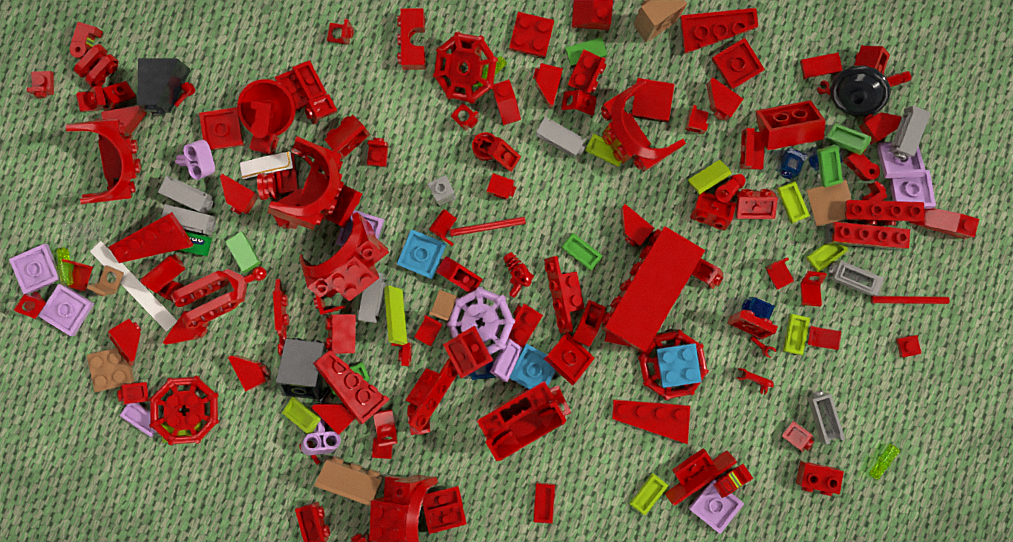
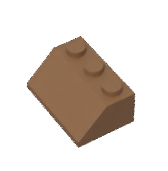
M645 0L641 3V8L638 10L639 13L636 15L633 25L647 43L678 21L687 2L685 0Z
M337 456L328 458L314 486L371 506V500L376 499L383 480L380 472L369 469V471L361 469L362 466L357 463H351V465L344 463V459Z

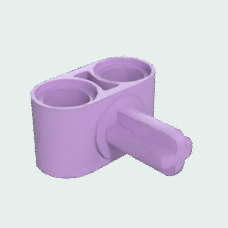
M201 139L185 145L183 149L184 155L176 156L175 163L179 166H187L189 174L195 180L202 179L215 172L210 146L205 140Z
M321 419L314 429V433L308 434L302 441L301 450L306 455L332 453L341 443V438L336 432H325L324 420ZM326 439H332L335 446H329L326 443ZM306 441H313L316 445L315 448H309Z

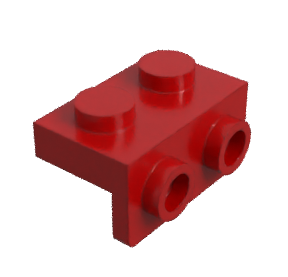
M319 501L297 507L295 513L303 541L327 542L330 536V529L328 525H325L323 519L325 512L323 506L319 505Z

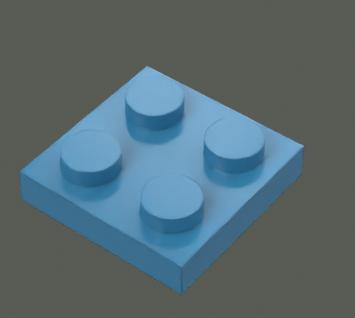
M411 229L397 265L433 279L447 244Z
M696 343L656 349L662 388L701 382Z
M526 344L509 378L531 389L543 381L549 385L556 370L544 360L547 354Z

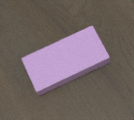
M510 338L506 342L507 347L500 349L490 370V373L503 382H508L523 349Z
M139 403L126 405L120 417L148 436L153 437L156 431L149 427L150 411Z

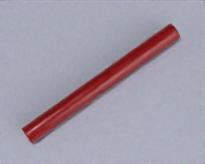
M525 217L450 229V236L526 224Z
M871 296V303L949 304L950 302L949 297Z

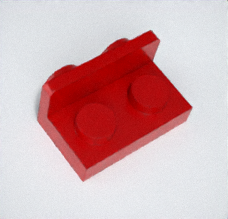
M583 49L567 85L587 94H590L591 91L594 92L598 85V81H596L598 75H602L606 68V58L599 57Z
M742 189L735 193L737 197L735 216L737 219H775L778 197L772 190L761 189L760 191H753L751 189Z
M704 191L700 195L698 194L690 218L725 231L732 222L737 203L731 201L721 203L715 198V195Z
M525 303L522 306L518 305L513 313L516 316L514 318L515 324H513L508 337L521 347L525 346L543 317L541 313Z

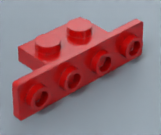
M846 200L845 218L847 220L864 222V225H877V222H883V226H896L897 222L902 221L921 222L924 221V202Z
M549 257L544 259L553 300V308L557 318V327L560 333L573 331L570 312L585 309L577 271L561 274L558 257Z
M450 358L440 373L426 368L406 398L409 404L417 407L408 424L418 432L423 430L458 375Z
M702 448L672 469L680 483L665 492V496L673 506L677 505L737 463L736 459L729 451H725L712 460L707 451Z

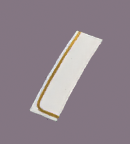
M290 151L240 163L242 180L257 176L259 173L267 174L293 168Z

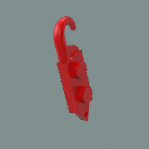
M276 279L275 291H273L274 322L280 343L277 345L278 354L282 357L285 340L287 339L286 329L290 319L289 314H286L288 296L285 295V291L282 289L281 279Z

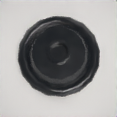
M865 65L851 66L842 70L833 79L830 86L831 99L835 106L843 113L855 117H867L870 114L878 113L886 106L890 98V84L885 75L875 68Z

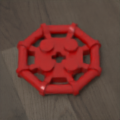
M458 31L443 45L436 48L435 70L432 75L441 86L447 99H456L473 104L484 93L494 88L493 83L498 57H495L485 42V37L482 35L463 34ZM463 42L473 43L471 49L463 48ZM456 45V51L449 54L447 51ZM479 48H481L487 59L483 60L482 56L478 54ZM446 58L445 70L442 71L443 60ZM466 63V65L468 66V70L465 73H463L461 65H464ZM484 65H488L486 79L482 77ZM443 76H447L450 78V86L448 85ZM479 82L483 84L480 88L473 92L472 86L478 84ZM457 87L465 88L466 94L456 92Z
M681 329L656 335L647 351L642 352L637 358L643 378L642 384L667 401L687 395L693 396L701 382L683 385L685 388L672 391L671 387H665L664 389L656 384L654 381L657 378L660 379L657 354L654 358L648 357L655 346L658 348L679 346L681 340L686 344L696 343L701 381L709 373L703 351L704 345L683 333ZM674 339V345L663 346L662 341ZM647 362L653 363L654 375L650 376Z
M197 375L195 377L167 378V382L148 400L150 401L149 427L162 436L170 446L188 443L199 444L216 424H219V394L215 393ZM191 385L190 391H179L178 386ZM199 388L207 397L204 399L200 398L195 393L196 389ZM170 389L173 391V394L168 397L167 401L161 400ZM210 402V416L205 415V403ZM158 405L164 406V418L159 419ZM183 405H186V408L190 409V411L186 413V416H183V414L180 413V409L183 407ZM203 419H204L205 421H208V422L203 426V428H202L199 432H197V430H196L195 427H196ZM167 422L169 426L174 428L172 434L169 433L162 426V424ZM190 430L192 435L179 436V431Z

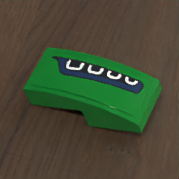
M186 232L194 245L180 250L208 257L212 238Z

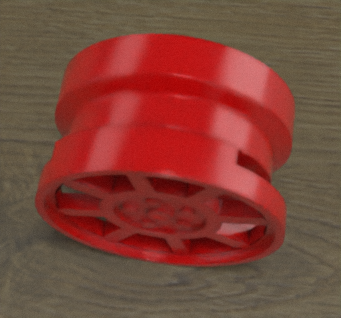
M482 132L475 136L472 142V149L474 155L479 160L490 161L493 159L487 152L496 137L488 132Z
M271 172L268 175H265V173L257 175V188L261 200H268L271 197L274 199L279 198L277 175L275 172Z

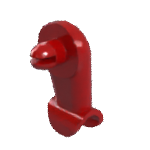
M742 174L732 175L729 181L716 189L715 198L721 203L730 201L734 194L743 188L746 182L745 177Z
M738 368L744 374L742 377H736V379H749L756 382V384L761 385V394L764 391V395H766L768 387H774L772 380L748 372L744 368Z

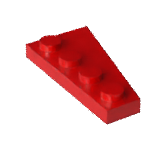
M757 8L681 15L680 25L684 54L757 29Z
M173 212L108 248L117 261L123 263L189 248L194 244Z
M330 350L313 362L314 366L359 424L365 423L390 400L386 395H382L377 391L378 389L375 386L366 382L359 373H355L350 369L348 364Z
M613 399L612 419L688 444L691 406Z

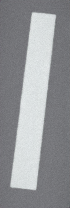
M102 241L90 251L104 267L108 265L124 272L120 284L166 332L177 322L125 265L117 261Z

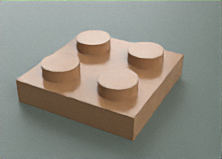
M117 348L87 355L94 392L135 383L132 367L129 366Z

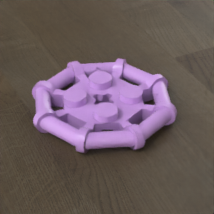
M478 287L477 290L461 298H456L450 319L446 322L452 338L459 335L457 327H461V331L464 332L475 326L484 343L494 340L495 344L487 347L490 354L500 349H505L512 326L515 324V320L506 303V297L484 290L483 287ZM477 298V304L471 306L466 304ZM485 298L495 302L492 307L484 304ZM499 308L501 309L505 319L501 320L498 317L497 310ZM461 309L465 310L462 321L457 322ZM483 318L485 325L479 329L477 322ZM501 325H504L503 331L499 338L497 336L498 332L500 330Z

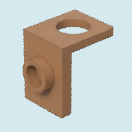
M106 265L99 283L88 284L87 289L104 297L115 294L124 272ZM109 272H113L116 275L114 283H110L107 280Z
M439 290L432 311L429 314L449 321L457 296Z

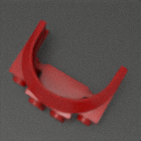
M641 79L604 103L601 107V114L605 121L610 122L602 132V138L607 146L611 145L615 159L624 164L634 158V165L644 173L682 148L686 142L683 138L665 148H650V141L631 113L628 114L624 111L626 101L643 90L642 86L646 82L644 79Z
M100 118L94 121L66 124V131H90L99 134L98 145L104 177L108 182L107 190L82 194L80 203L88 204L131 199L133 193H136L134 181L130 180L137 178L141 172L140 170H142L140 158H136L138 151L137 139L133 140L132 135L122 136L125 135L124 123H120L119 118L106 120L105 118Z
M296 136L292 149L314 159L297 205L288 206L271 201L267 213L290 221V228L296 229L300 225L313 230L315 225H320L321 220L326 219L327 215L331 216L338 201L337 198L344 184L341 181L343 175L339 173L343 164L340 161L342 154Z
M358 212L352 214L353 228L349 238L340 250L327 261L319 265H312L304 259L302 254L299 256L307 288L320 298L324 295L331 298L335 294L340 293L348 301H351L379 279L375 263L386 256L389 250L376 238L371 224Z
M545 381L531 389H525L496 406L493 411L477 419V423L486 437L485 443L496 461H502L521 448L564 425L567 421L561 406Z
M414 475L407 478L386 476L384 497L371 500L369 541L419 542L418 520L421 504L427 490L438 483L437 478L425 475Z

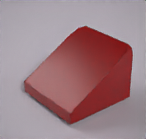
M172 280L160 289L157 294L173 301L172 294L185 285Z

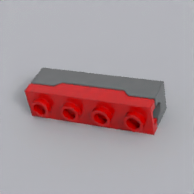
M833 222L826 224L825 243L903 250L909 249L910 229Z

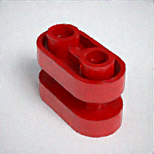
M97 44L75 65L74 72L81 78L86 77L85 82L90 87L102 86L107 76L118 69L119 61L112 54L107 55V49L101 44Z

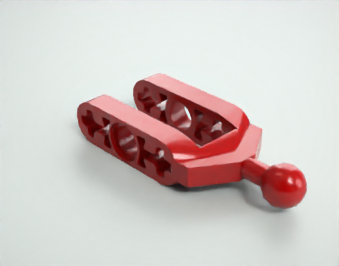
M261 266L253 268L251 274L244 277L229 269L216 271L176 290L172 294V299L177 307H183L231 283L234 289L233 292L226 293L183 315L182 321L187 329H194L235 309L240 303L244 302L247 283L254 280H264L267 272Z

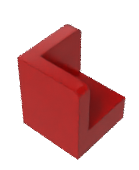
M693 104L688 114L685 130L703 135L708 128V123L706 122L709 113L697 109V105Z

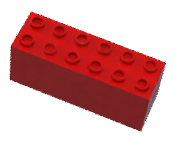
M666 226L653 231L648 240L651 243L641 251L639 255L641 260L632 266L629 272L631 277L624 280L619 289L622 291L621 294L614 297L610 304V307H612L611 311L604 314L601 322V329L639 352H646L705 252V249Z

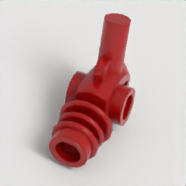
M510 252L503 257V260L507 267H509L508 270H511L512 278L510 282L514 285L509 295L515 298L522 286L529 287L531 285L534 275L529 272L524 263H521V260L516 258L513 252Z

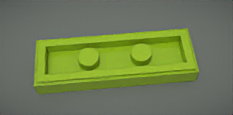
M388 285L384 287L388 342L404 345L407 344L403 289Z

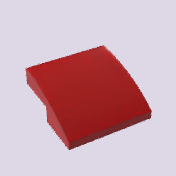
M310 60L292 67L291 71L275 76V81L283 84L292 94L296 111L305 107L309 100L327 95Z
M475 326L443 344L461 379L493 361Z
M459 486L425 494L422 504L429 534L467 525Z

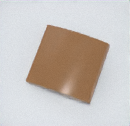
M843 180V183L826 188L819 186L807 190L817 227L846 219L845 202L846 200H852L846 180Z

